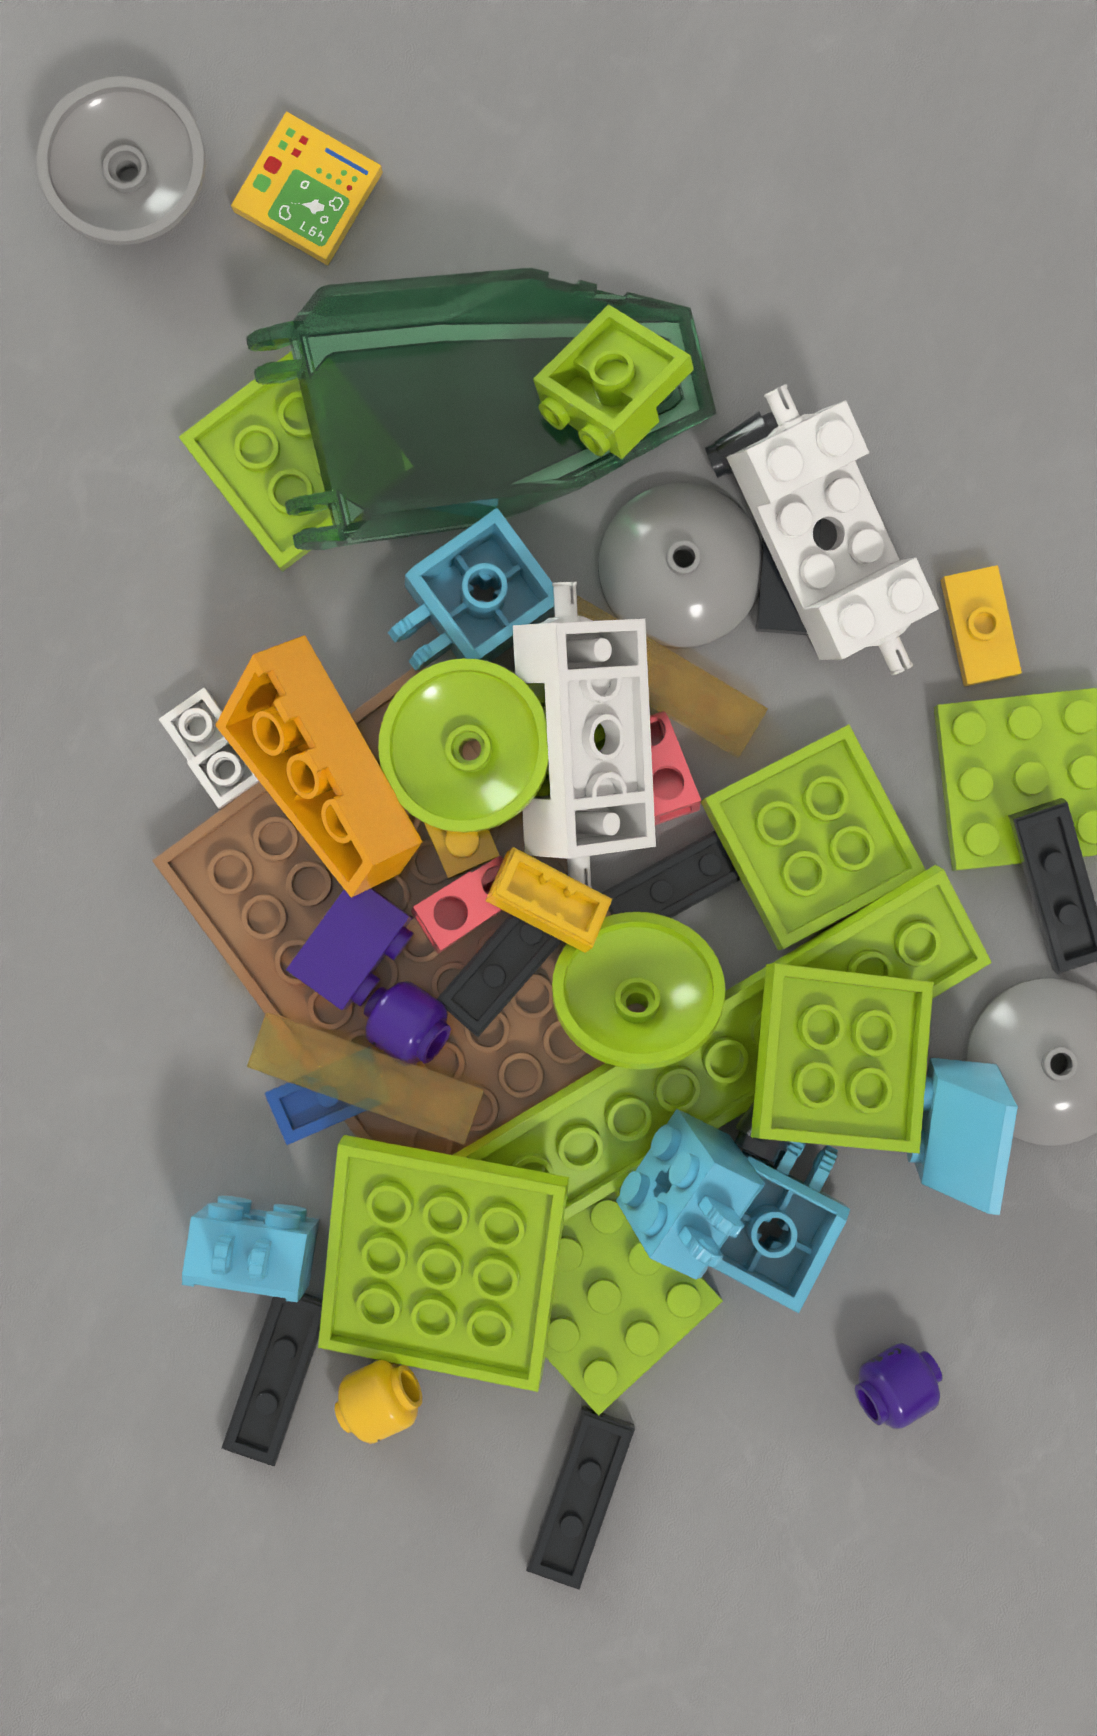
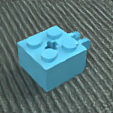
M496 508L417 563L405 574V588L419 607L391 627L388 634L396 643L410 638L428 622H431L440 636L416 650L409 660L415 671L425 668L450 649L457 659H479L491 662L514 645L513 625L540 624L548 618L555 616L552 581L500 510ZM478 584L483 590L493 587L496 591L493 594L492 601L475 600L473 598V586Z
M676 1109L668 1123L660 1127L655 1133L651 1148L636 1171L631 1172L625 1178L616 1202L650 1259L697 1280L702 1278L708 1266L717 1267L723 1258L720 1248L729 1236L736 1238L743 1229L744 1225L740 1220L765 1183L729 1134Z
M789 1141L787 1152L781 1150L773 1166L743 1150L742 1153L762 1178L765 1185L742 1216L740 1221L743 1222V1229L736 1238L729 1236L720 1248L723 1258L714 1269L799 1313L847 1221L850 1208L843 1202L821 1191L830 1170L833 1168L838 1150L829 1145L820 1150L814 1159L813 1166L805 1182L789 1173L796 1159L801 1155L806 1143ZM772 1218H779L777 1224L783 1229L780 1237L777 1238L770 1235L765 1242L759 1241L762 1236L758 1230L763 1221L770 1222Z
M218 1196L217 1203H209L191 1216L182 1271V1285L192 1287L201 1285L286 1298V1301L298 1302L309 1287L320 1219L306 1217V1208L275 1204L273 1211L251 1209L252 1201L249 1199L234 1196Z

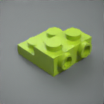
M608 304L533 378L541 402L539 410L553 427L562 430L569 424L579 431L578 434L581 441L595 455L603 456L607 451H610L620 459H623L660 422L656 407L694 368L691 355Z

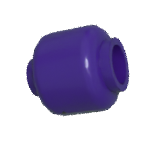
M409 981L398 982L388 990L384 987L379 988L373 993L364 1008V1015L368 1017L365 1029L368 1041L403 1066L415 1065L419 1061L424 1064L429 1063L438 1055L450 1035L451 1027L447 1024L448 1013L442 1002Z
M899 1343L860 1366L859 1383L855 1385L856 1397L864 1412L877 1425L884 1423L892 1429L904 1428L934 1410L939 1404L941 1395L938 1383L943 1379L942 1372L935 1359L926 1351L918 1353L913 1347Z

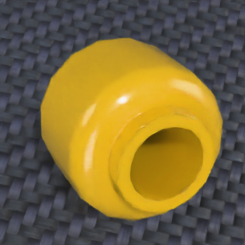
M385 1360L375 1361L346 1375L342 1379L338 1388V1401L335 1403L336 1418L342 1429L347 1433L352 1432L363 1442L369 1444L376 1443L414 1424L418 1414V1407L422 1404L421 1387L416 1376L408 1366H400Z

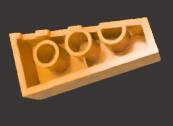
M303 635L253 654L215 726L351 898L400 874L423 841L403 806L399 803L394 790L307 637Z

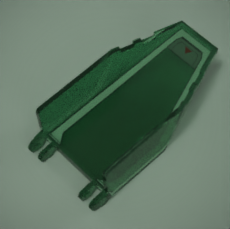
M532 267L325 285L315 291L294 320L270 327L266 326L246 336L248 349L254 352L278 350L289 345L291 347L294 360L262 364V366L254 369L256 382L258 384L262 383V385L285 383L296 378L299 380L325 492L293 497V499L286 501L285 507L289 516H303L329 509L333 524L319 528H306L294 534L295 548L301 550H326L341 546L467 529L496 508L500 510L505 519H508L584 488L717 414L690 307L631 292L621 296L597 290V284L579 280L575 284L550 278L548 271ZM608 304L691 355L694 368L656 407L660 422L623 459H620L610 451H607L603 456L595 455L583 444L578 434L579 431L569 424L562 430L553 427L539 410L541 402L533 378Z

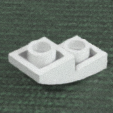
M204 687L159 718V721L188 761L186 763L216 806L221 809L257 784L259 780L215 726L222 710L210 692Z

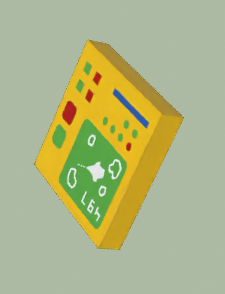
M286 111L232 202L231 207L234 213L328 266L383 173L382 166Z

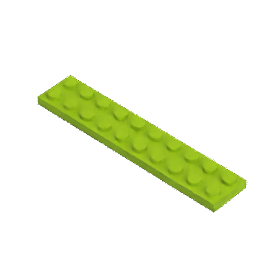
M934 865L773 963L934 982L933 999L992 962L944 869ZM766 967L725 991L723 1011L715 1031L693 1054L676 1063L653 1069H628L605 1063L453 1155L570 1177L564 1221L621 1188L625 1178L631 1172L636 1171L650 1150L655 1133L660 1127L668 1123L676 1109L717 1129L748 1110L754 1101Z

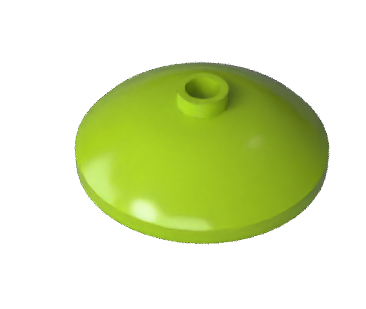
M452 659L437 663L420 671L408 680L395 694L384 714L380 728L378 749L381 769L394 790L399 803L422 822L446 831L462 833L479 832L509 821L533 800L541 788L549 768L546 713L541 702L530 687L516 674L500 665L485 660ZM469 741H478L481 745L480 755L474 760H465L463 757V747Z
M625 912L605 917L593 948L586 953L566 944L555 965L552 981V998L555 1013L562 1028L569 1038L583 1051L600 1061L617 1067L653 1069L676 1063L688 1057L710 1038L722 1015L725 1000V980L722 967L714 951L690 927L659 914ZM637 1003L643 1005L646 1010L643 1012H632L627 1007Z

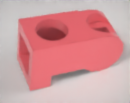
M665 711L650 715L655 825L700 810L701 798Z
M502 856L491 860L472 873L469 871L413 906L411 913L437 954L502 911V909L485 901L502 864Z

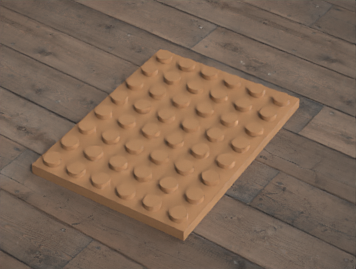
M427 667L417 671L411 668L350 714L380 768L378 745L384 714L400 688ZM469 741L463 747V757L465 760H474L480 755L481 745L478 741ZM260 782L242 793L152 860L308 1073L369 1046L372 1047L393 1099L344 1120L355 1137L453 1155L605 1064V1062L583 1051L569 1038L555 1013L552 998V981L558 957L567 944L563 941L479 1037L474 1035L447 1011V1024L451 1027L450 1035L441 1051L429 1063L424 1064L419 1061L415 1065H400L368 1041L365 1035L368 1017L364 1015V1008L376 990L381 987L388 990L398 982L409 981L437 999L510 915L502 910L437 954L411 913L413 906L469 871L472 873L485 864L448 879L424 822L414 817L405 808V812L423 842L400 874L372 888L413 917L406 928L414 934L395 960L386 955L373 974L381 980L361 1007L352 1002L348 1009L340 1010L286 971L344 888ZM523 811L509 821L489 829L496 848L503 859L506 852L512 847L525 853ZM532 856L568 875L567 859ZM607 911V914H606L605 917L610 916L611 913H610L609 911ZM637 1003L627 1007L632 1012H643L646 1010L643 1005Z

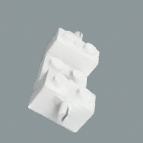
M785 384L764 395L778 427L774 428L766 438L726 458L801 621L807 630L819 660H842L865 647L879 646L890 670V675L899 674L905 671L904 669H909L913 666L899 636L905 632L911 623L938 610L939 607L917 558L899 560L855 460L869 454V450L847 401L845 400L823 408L813 414L800 416L787 389L788 386ZM821 518L831 521L837 530V540L829 550L819 548L813 539V528Z
M577 582L552 583L554 618H548L540 624L513 625L515 674L525 683L545 684L550 795L534 797L522 810L525 853L530 856L567 859L568 876L592 888L590 856L656 847L645 619L592 621L584 616H578ZM599 723L605 731V744L600 751H598L594 743V732Z

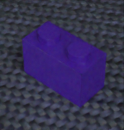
M373 888L352 898L344 889L286 971L340 1010L348 1009L352 1002L361 1007L381 980L373 973L384 957L387 955L392 960H395L412 938L414 933L406 927L413 917Z

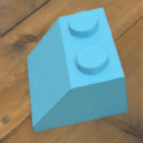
M929 1058L925 1082L920 1154L907 1152L908 1162L915 1163L921 1184L987 1214L1000 1215L1018 1109L997 1064Z

